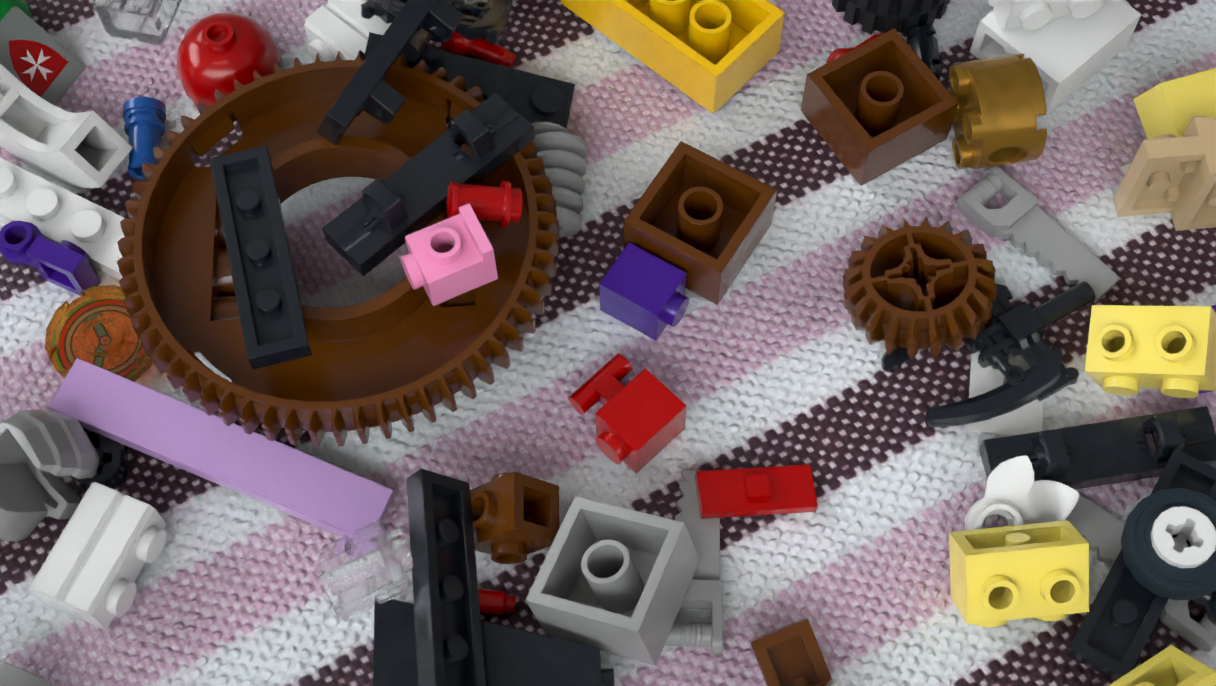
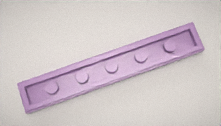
M78 358L48 405L50 411L67 414L77 419L85 429L368 548L394 498L393 489L275 440L270 441L267 437L254 431L251 435L247 434L243 427L233 423L227 426L222 418L213 414L209 416L201 409Z

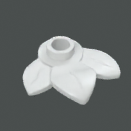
M1022 455L1010 458L996 466L988 476L985 497L978 500L969 509L965 519V530L984 529L987 518L995 514L1002 518L1003 527L1065 521L1074 509L1080 494L1077 490L1057 481H1034V471L1028 456Z

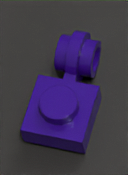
M12 221L1 229L0 253L6 261L16 265H29L36 268L44 280L88 300L101 283L89 264L90 256L76 244L66 240H62L60 244L44 238L38 227L30 222Z

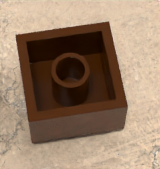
M894 28L808 73L801 112L859 185L862 186L945 141L948 137L958 102Z
M680 141L624 220V248L630 242L686 272V289L718 305L771 226L777 189Z

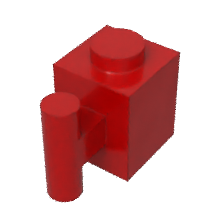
M617 353L568 397V401L582 415L598 401L603 405L595 413L596 443L612 462L620 464L624 461L637 474L685 429L687 405L646 368L624 386L620 381L633 368L622 354Z

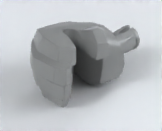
M32 409L18 412L0 423V540L17 542L26 539L46 515L55 519H68L74 514L82 499L59 476L71 475L77 479L93 478L100 459L88 434L83 430L77 419L63 413Z

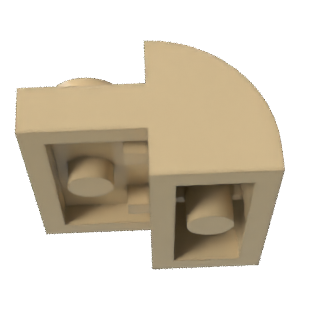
M1193 116L1182 137L1164 134L1143 140L1113 198L1117 216L1171 213L1175 231L1215 228L1216 118Z

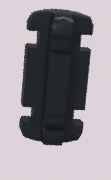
M929 24L912 26L908 31L907 43L911 45L914 52L940 81L942 68L938 66L941 63L938 42L932 36L936 34V30Z

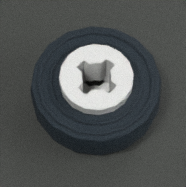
M1186 488L1162 489L1143 498L1128 515L1121 536L1124 562L1135 580L1153 594L1175 601L1199 599L1216 591V502L1206 494ZM1187 538L1191 544V547H1188L1186 543Z

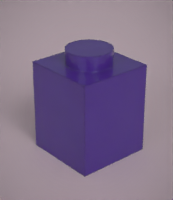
M629 242L599 284L600 310L657 341L667 325L675 327L680 322L688 307L690 299L685 296L687 273Z

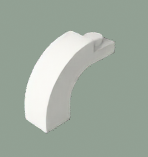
M0 63V146L26 164L61 182L81 188H100L133 147L94 111L73 113L47 102L27 88Z

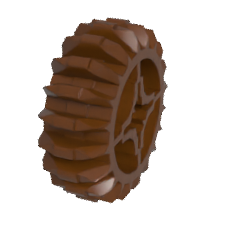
M927 216L920 226H910L903 217L898 230L893 231L882 224L878 232V239L864 236L861 243V251L851 252V257L848 261L849 268L845 269V274L843 275V289L846 291L844 293V306L848 313L851 314V322L855 326V330H865V337L870 345L884 340V348L889 356L899 347L907 348V354L911 360L914 359L920 349H928L929 353L936 360L941 352L942 345H946L958 352L960 346H962L963 337L976 340L977 335L980 333V324H988V320L992 316L993 302L996 301L997 285L995 284L996 270L993 266V261L987 260L984 244H972L969 230L954 235L949 220L939 228L931 227Z

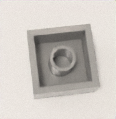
M574 496L525 601L546 635L599 648L601 651L656 666L699 564L700 557L685 522Z

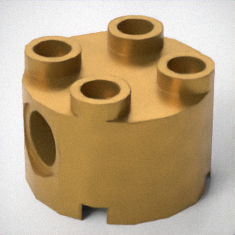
M1024 53L960 62L957 65H951L949 70V93L958 102L952 121L955 134L952 142V153L958 169H980L1036 160L1043 154L1047 138V128L1036 130V116L1047 114L1046 99L1037 67L1030 57L1023 58Z

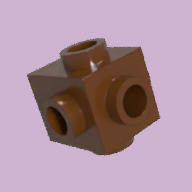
M514 471L496 474L491 478L490 482L470 490L475 551L490 554L491 560L496 563L517 564L527 560L528 554L552 545L560 528L558 485Z

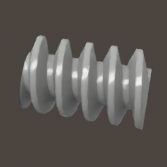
M534 122L532 125L534 126L535 139L531 142L534 143L537 158L543 160L545 174L549 177L552 185V196H554V201L556 202V220H558L559 229L557 239L577 234L582 229V218L579 214L583 211V199L580 196L584 193L585 181L582 177L586 174V162L583 159L587 156V144L583 139L570 134L565 127L559 124Z

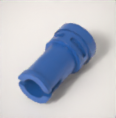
M136 97L129 99L123 104L124 130L129 136V144L133 147L129 152V165L127 168L128 174L131 177L146 180L142 172V165L145 163L158 164L153 154V148L156 146L161 147V136L165 133L166 106L155 98Z

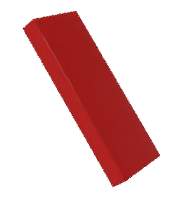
M811 465L696 471L695 474L701 519L816 512L818 508Z

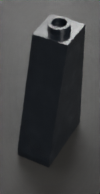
M375 598L373 686H419L414 604L391 598ZM481 620L486 686H614V668L601 669L599 648Z

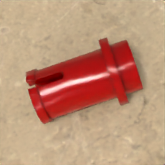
M502 181L500 186L450 182L447 193V218L458 215V207L470 203L478 220L498 221L500 227L506 228L509 222L518 223L520 221L521 188L511 187L509 181Z

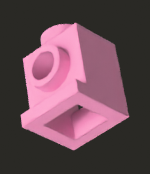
M470 203L458 207V215L405 236L408 254L400 257L403 269L412 288L415 290L423 286L433 306L498 279L494 249Z

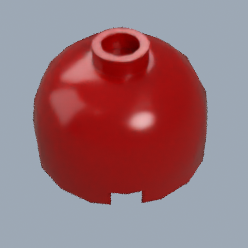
M234 12L216 13L200 19L188 29L179 45L177 53L178 76L186 95L193 100L196 108L198 102L209 107L217 102L215 90L220 91L226 96L235 91L234 79L243 86L253 82L254 70L261 77L274 73V63H277L284 70L281 55L269 31L256 20Z

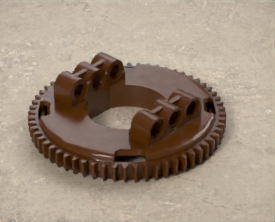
M359 50L355 60H345L343 53L338 51L335 61L324 62L322 56L317 52L315 63L303 65L300 59L296 57L293 68L282 70L277 63H274V73L265 77H261L254 70V81L243 86L234 79L235 91L226 96L220 91L215 90L217 102L209 107L198 102L197 109L200 115L195 120L187 116H181V123L184 128L181 133L170 130L166 131V138L170 147H154L153 154L158 164H143L142 172L146 181H135L132 183L137 199L125 202L130 218L120 221L125 237L117 241L122 255L117 264L122 275L119 284L125 296L123 302L126 311L131 317L130 321L134 331L142 341L141 344L148 356L153 358L152 361L161 374H167L166 377L174 389L182 387V392L191 404L199 400L204 412L209 416L218 410L224 424L227 426L233 424L240 416L239 420L245 433L250 435L262 422L263 431L270 441L275 439L282 427L285 428L288 440L292 445L297 444L303 431H309L314 447H320L325 432H333L338 447L344 446L347 431L356 430L362 444L368 443L370 428L379 426L384 437L390 439L392 437V422L401 420L409 432L414 431L413 415L420 412L431 423L436 422L434 406L441 402L446 408L455 412L457 406L454 394L461 391L464 395L474 399L477 395L473 380L478 377L481 381L490 385L495 382L492 367L490 366L492 363L506 369L510 367L509 354L505 348L522 352L524 342L521 332L534 334L536 326L533 315H544L545 303L543 296H548L552 293L550 276H556L557 268L554 257L559 256L556 202L554 201V196H552L551 182L545 174L543 160L537 158L533 142L526 145L478 184L500 186L502 181H509L511 187L521 188L522 213L518 223L509 222L508 227L502 228L499 226L498 221L479 220L494 249L498 279L435 306L432 305L424 287L422 286L414 290L407 276L384 294L360 304L339 308H318L302 305L313 355L254 370L247 358L211 165L198 168L192 161L196 154L203 157L218 141L235 129L233 123L236 121L242 131V139L221 155L267 145L281 204L301 189L328 179L363 177L384 180L449 129L446 124L451 117L454 119L465 109L472 111L484 102L480 87L474 86L467 91L466 83L462 76H457L448 83V77L443 67L438 68L430 75L424 60H421L412 69L408 67L405 56L401 55L390 68L384 80L405 97V102L389 125H386L365 111H362L359 116L355 117L335 146L316 132L326 113L366 58L365 54ZM466 143L463 144L460 148L473 158L471 148ZM447 210L426 227L448 219ZM201 353L216 369L230 378L232 382L210 370L195 354Z

